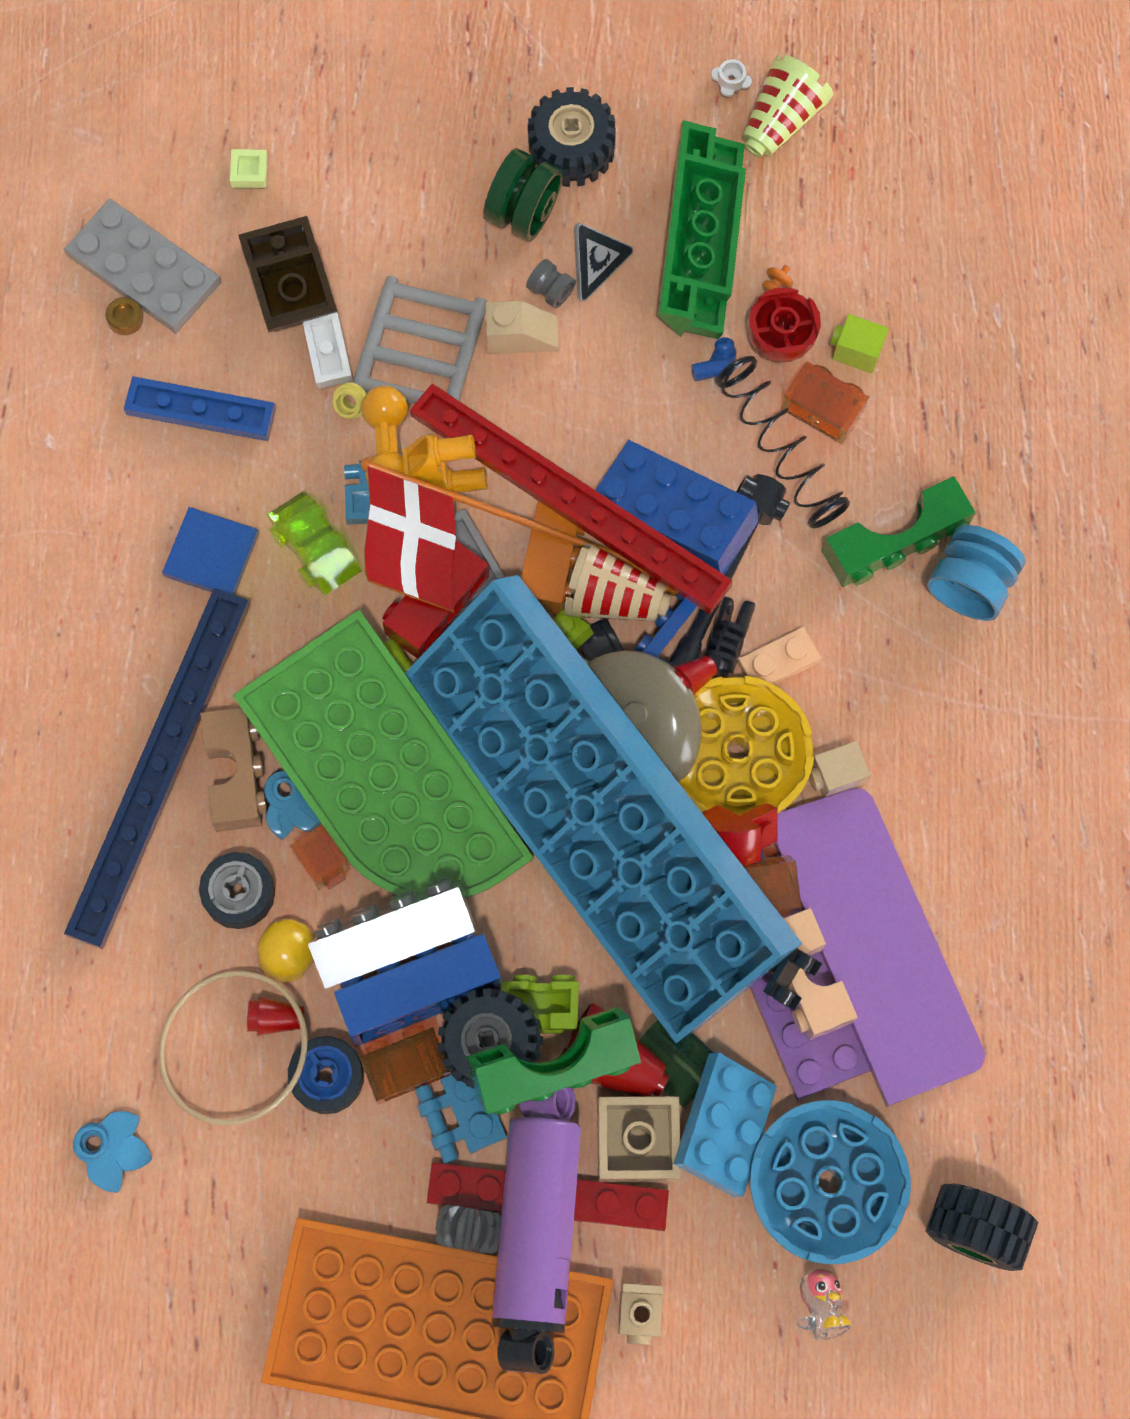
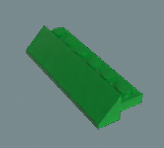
M685 120L682 121L657 315L680 337L684 332H690L719 339L724 331L727 301L732 296L746 168L742 167L745 144L716 137V128Z

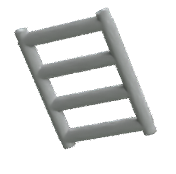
M387 276L380 293L353 383L361 386L365 392H369L372 388L380 385L392 386L404 395L408 403L415 404L425 391L369 378L374 361L377 360L451 378L446 393L459 401L486 312L485 302L488 301L477 297L474 302L400 284L396 277ZM394 297L470 315L465 332L389 315ZM384 329L459 346L460 349L455 364H450L381 347L379 345Z

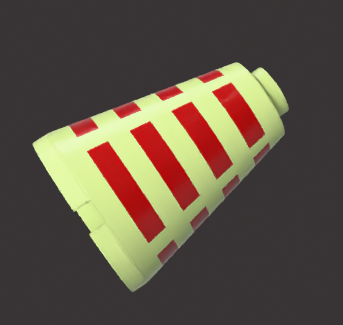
M780 54L773 60L743 134V138L746 141V149L755 156L762 157L763 154L771 156L833 98L834 94L829 84L826 82L822 87L817 82L820 75L805 63L788 55H784L781 60Z

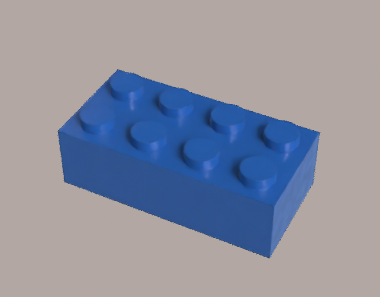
M629 439L595 490L724 575L759 522L756 501Z
M471 933L452 940V946L438 951L437 947L415 954L416 960L404 965L397 961L377 969L378 975L364 980L362 976H358L340 984L341 989L335 991L334 994L355 1047L445 1013L446 1010L454 1008L453 1002L458 998L463 999L467 997L466 993L471 991H483V989L500 991L501 976L484 933L478 936Z

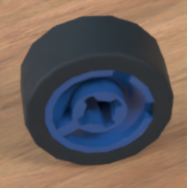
M332 1036L315 1037L307 1041L305 1064L296 1085L292 1089L294 1097L306 1109L319 1114H333L348 1108L359 1096L364 1083V1067L358 1054L348 1043ZM301 1046L292 1055L289 1063L288 1084L297 1069ZM324 1068H329L333 1072L331 1077L333 1080L330 1083L319 1079V1073Z

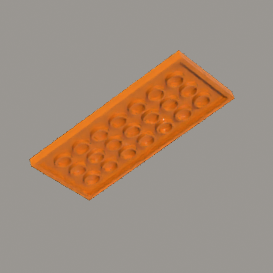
M296 1218L261 1383L441 1419H589L614 1279L570 1271L565 1333L548 1332L553 1338L555 1350L551 1368L545 1374L508 1372L501 1368L497 1357L499 1339L507 1329L491 1327L497 1256Z

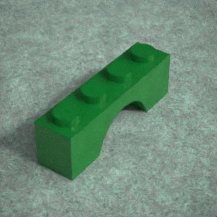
M955 476L922 491L916 503L917 522L910 529L902 533L882 535L868 530L857 522L826 537L821 551L841 586L844 587L851 583H854L855 586L861 585L874 576L873 572L883 567H886L887 570L894 569L906 561V556L916 551L919 555L924 554L938 545L937 541L947 536L951 538L958 526L970 525L976 511Z
M619 1006L581 1018L577 1037L571 1047L558 1058L548 1062L533 1063L524 1061L515 1056L505 1044L466 1056L477 1100L487 1114H504L513 1110L517 1104L528 1100H546L552 1097L555 1091L567 1087L581 1088L589 1085L594 1078L606 1074L611 1076L620 1075L627 1072L630 1066L641 1063L630 1017Z

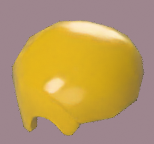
M282 919L274 922L263 932L258 942L257 956L259 967L267 977L281 983L301 979L314 962L308 946L314 934L306 924L294 919Z

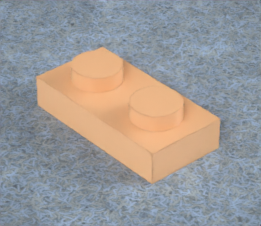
M803 626L739 658L737 664L744 676L756 677L776 685L820 663L821 656Z

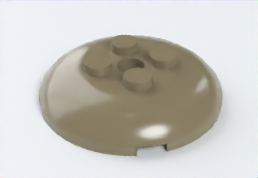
M616 651L604 654L588 662L587 665L679 783L692 769L701 744V716L691 689H687L682 680L676 675V670L672 666L644 652Z

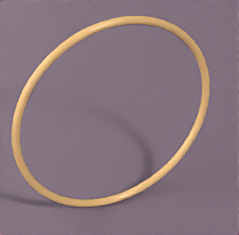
M230 971L216 974L199 982L188 990L175 1004L161 1033L159 1066L163 1082L170 1096L189 1115L209 1124L239 1125L268 1114L289 1095L303 1070L308 1045L303 1014L295 999L281 984L262 974L248 971ZM249 977L266 982L276 988L293 1007L301 1030L302 1045L299 1063L286 1089L266 1108L239 1119L211 1118L191 1109L174 1091L165 1066L167 1034L180 1007L199 989L224 978Z

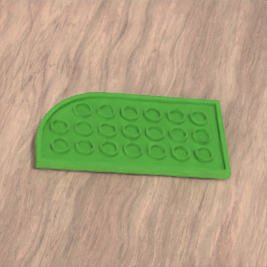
M360 609L233 694L235 700L342 854L362 876L380 888L395 895L412 890L414 896L426 892L427 884L449 876L451 882L460 880L466 898L489 890L534 859Z

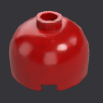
M774 288L764 292L751 308L748 317V335L754 349L763 357L775 362H791L802 358L814 346L821 328L820 312L810 297L807 300L804 296L798 294L799 290L793 288Z

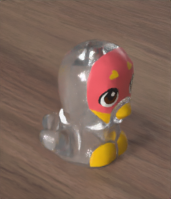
M824 1269L808 1272L802 1278L799 1290L810 1316L800 1318L797 1321L798 1326L805 1330H811L809 1334L816 1341L828 1340L844 1334L852 1326L849 1316L841 1310L844 1299L837 1276L831 1271Z

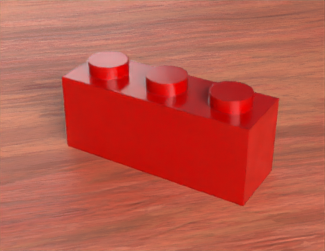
M455 540L451 574L454 613L405 595L399 603L394 601L385 611L382 618L384 620L383 628L385 635L419 659L441 636L489 578V564Z

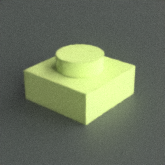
M231 149V188H267V150Z

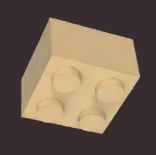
M679 1097L598 1098V1182H678L681 1179V1168L674 1165V1161L680 1145Z

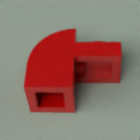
M769 803L758 806L740 816L719 805L701 812L742 866L761 861V849L778 842V808Z

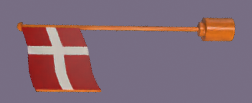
M366 457L361 461V468L365 472L367 470L370 507L364 546V562L367 581L454 613L451 591V574L456 540L453 500L584 547V543L592 544L649 575L611 549L370 461L371 457ZM669 587L666 589V593L675 596L677 593Z

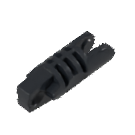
M729 597L723 598L714 624V630L711 633L707 650L704 656L710 657L717 667V674L712 679L717 677L727 678L729 673L733 674L755 610V603L743 601L736 622L733 623L730 621L734 610V601Z

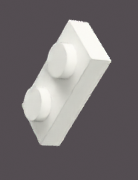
M338 313L303 322L317 388L321 389L353 381Z

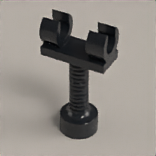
M797 948L769 971L773 975L763 992L795 1011L802 997L788 989L800 968L816 976L823 963Z

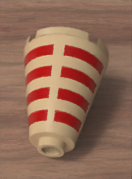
M584 543V547L581 548L568 587L571 588V593L574 595L573 598L566 597L564 615L583 618L657 622L659 615L666 617L672 595L666 593L667 586L602 549L592 544Z

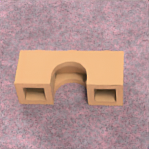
M811 908L784 918L802 942L798 949L808 955L822 951L826 942ZM799 969L788 989L802 997L796 1010L792 1011L794 1023L800 1033L806 1032L808 1039L812 1040L850 1025L858 1018L842 981L829 986H819L807 978L803 969Z

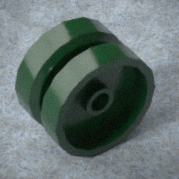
M515 148L506 156L491 183L485 200L483 219L500 228L511 222L512 233L530 242L536 238L550 216L560 192L563 171L546 161L535 167V157Z

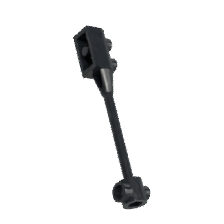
M756 474L753 478L746 475L736 491L756 501L759 522L725 574L731 580L758 524L770 525L773 519L781 521L790 505L789 501L783 499L787 492L785 486L767 475ZM720 603L711 614L702 609L700 610L688 636H685L670 661L660 656L658 658L672 667L698 659L702 647L701 642Z

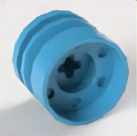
M974 525L958 526L950 539L951 542L948 543L944 550L946 558L939 560L927 582L928 589L939 602L963 616L982 621L995 620L1009 596L1007 588L1013 587L1018 579L1017 575L1020 574L1026 563L1024 554L1011 541L992 530Z

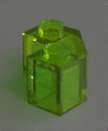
M302 491L267 514L273 527L269 528L271 536L280 548L286 545L297 556L302 565L298 569V573L309 588L315 586L321 593L326 595L362 572L344 539L338 531L334 532L327 523L321 507L305 491Z

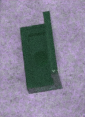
M657 1020L639 1041L666 1064L664 1073L669 1075V1079L664 1090L671 1097H679V1104L685 1108L695 1098L708 1054L714 1052L693 1033L680 1042L675 1043L659 1020Z

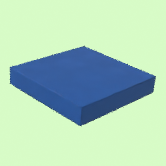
M188 507L162 574L166 578L212 592L216 588L235 595L259 536V531L256 528Z

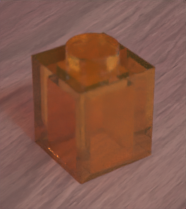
M322 824L290 845L294 856L318 890L325 886L331 889L346 879V872L350 870L349 863Z

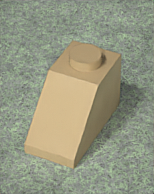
M523 301L485 302L487 354L559 351L557 315Z

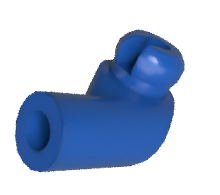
M728 337L718 339L715 343L716 349L709 361L691 364L692 376L695 382L718 377L728 365L734 362L737 351L732 339Z

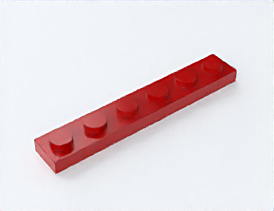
M431 1163L427 1204L453 1205L502 1213L505 1171ZM577 1179L574 1221L665 1231L669 1190Z

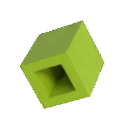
M848 313L844 326L837 324L830 345L836 346L832 360L873 373L889 327Z

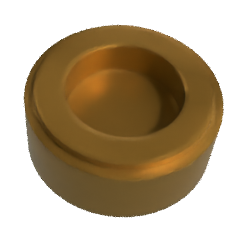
M117 298L106 309L105 316L108 325L113 332L119 335L133 334L142 326V310L139 304L131 298Z

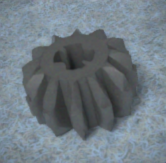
M446 1205L441 1208L439 1218L436 1221V1242L445 1247L492 1254L498 1251L501 1215L496 1212Z

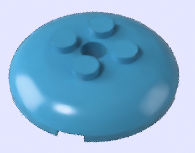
M823 1100L793 1108L778 1118L767 1129L753 1155L750 1169V1191L755 1211L769 1235L784 1249L811 1262L844 1264L871 1255L893 1237L903 1219L906 1208H908L911 1177L902 1146L893 1132L879 1118L850 1103ZM822 1172H830L836 1176L838 1188L834 1194L826 1193L819 1187V1177Z

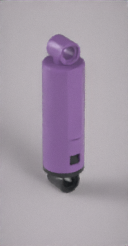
M570 1087L555 1091L554 1095L546 1100H528L520 1103L521 1112L524 1117L514 1118L510 1121L491 1326L507 1329L499 1339L497 1357L501 1368L508 1372L547 1373L552 1366L555 1354L553 1338L548 1332L565 1333L581 1137L580 1125L568 1121L575 1108V1094L573 1088Z

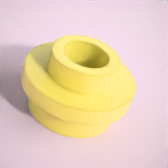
M351 382L342 384L335 390L333 395L335 411L344 418H359L362 416L361 407L364 396L367 393L358 384ZM348 395L355 399L356 405L350 403Z

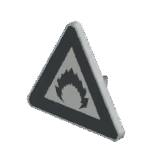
M577 223L574 227L577 296L579 300L586 301L633 254L634 249L632 246L584 224Z

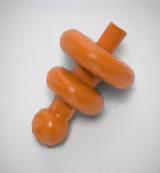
M784 265L781 270L775 267L767 269V275L772 281L766 280L762 283L765 292L777 287L780 288V286L783 288H791L793 286L792 279L787 275L790 270L787 265Z

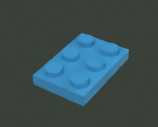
M719 1052L709 1053L674 1165L732 1197H743L750 1177L753 1155L761 1140L777 1086Z

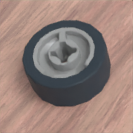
M232 852L221 855L208 864L200 879L199 895L203 907L215 922L226 928L243 929L256 925L267 916L274 903L275 887L270 872L261 860L247 853ZM237 884L242 885L245 889V894L240 893L233 898L230 894L231 888Z

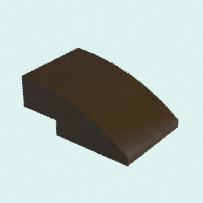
M307 216L238 234L268 332L337 312Z

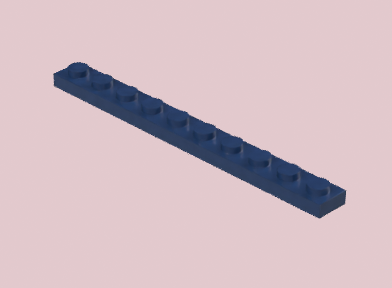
M216 588L213 589L64 932L67 937L103 950L201 721L200 713L205 712L249 609V600Z

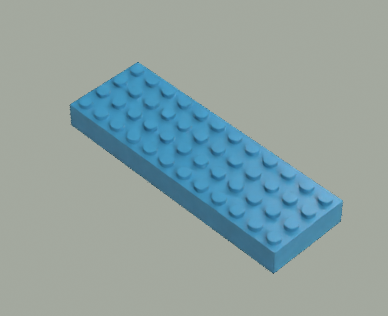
M519 575L493 580L404 673L485 789L675 1043L698 1031L802 945L796 934Z

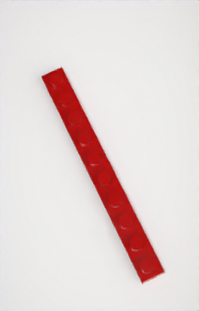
M431 383L409 410L412 418L444 439L472 435L476 450V458L474 459L708 614L713 612L732 587V580L434 384Z

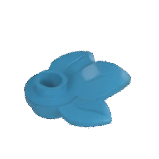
M285 771L276 772L267 779L264 785L265 798L269 803L266 822L269 829L282 840L287 837L294 826L309 833H322L325 830ZM280 783H285L290 787L289 796L283 797L278 794L277 786Z
M126 1111L113 1112L100 1124H86L75 1134L73 1140L74 1152L79 1159L87 1163L88 1177L99 1188L108 1192H119L122 1186L123 1171L140 1169L152 1160L147 1145L133 1135L139 1124V1116ZM98 1136L101 1140L100 1148L96 1151H90L88 1148L89 1139Z

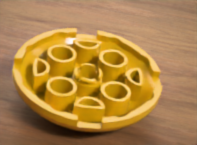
M745 676L744 678L717 677L711 679L695 695L702 724L701 744L692 769L679 784L701 812L719 805L740 816L765 803L777 807L778 813L782 812L800 795L813 767L812 731L805 714L786 692L763 679ZM732 745H739L746 751L747 757L742 759L730 758L727 748Z

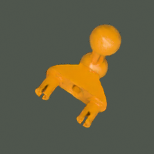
M386 385L372 388L364 396L361 407L362 415L366 423L375 429L376 455L370 460L371 462L455 493L488 489V477L485 467L453 471L447 464L448 461L476 458L475 443L472 435L440 439L435 434L423 435L408 448L402 449V456L398 454L397 428L406 419L408 411L406 398L394 387ZM366 470L365 478L368 485V475Z

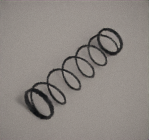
M745 356L734 361L718 375L716 384L722 388V393L727 397L740 398L750 395L742 406L740 421L748 425L769 422L759 436L758 448L765 452H777L789 448L777 464L776 476L780 479L791 480L808 475L796 490L794 503L800 507H813L828 502L813 513L808 520V524L814 529L830 523L846 511L850 501L847 497H840L844 493L841 491L819 502L799 504L797 501L799 491L825 464L822 463L810 471L795 476L783 477L779 474V467L785 457L799 443L807 439V436H803L791 444L776 449H764L761 446V439L767 429L780 416L787 413L789 409L785 408L780 413L757 422L745 421L743 419L745 407L760 390L769 386L771 381H767L757 389L739 395L728 394L725 388L731 387L748 377L754 371L758 362L754 356ZM752 362L742 373L728 380L738 367ZM838 505H841L839 508H837L834 512H832V513L829 514L828 516H826V517H824V518H822V519L816 521L817 519H819L823 514H825V513L828 512L829 510L833 509L834 507H836V506H838Z

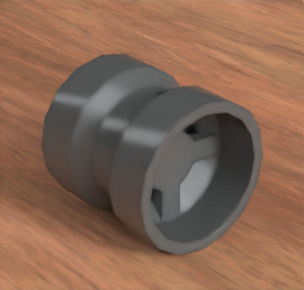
M544 259L529 276L526 288L534 294H542L545 297V302L554 309H557L572 293L576 280L567 273H559L555 264L548 259Z

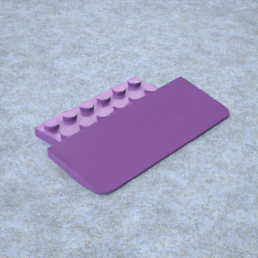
M852 788L778 813V842L774 843L779 856L766 860L769 874L753 878V880L783 919L811 908L826 945L821 952L810 955L823 963L816 976L806 971L804 972L812 983L819 986H829L842 981L858 1017L850 1025L809 1040L806 1032L800 1033L792 1017L793 1010L763 992L773 975L772 973L768 972L750 987L796 1100L871 1071L884 1103L888 1107L979 1070L985 1060L984 1048L872 796L863 789Z

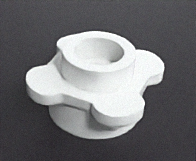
M727 60L720 67L714 68L711 73V78L718 82L721 87V94L726 97L733 96L737 90L750 88L752 83L751 77L746 75L744 64L739 60ZM728 77H734L735 79L729 80Z

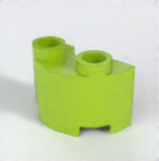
M515 975L513 981H502L501 991L519 997L533 1009V1014L536 1019H539L542 1027L539 1028L540 1034H562L564 1030L577 1031L579 981H575V976L553 975L552 982L537 983V977L533 975Z

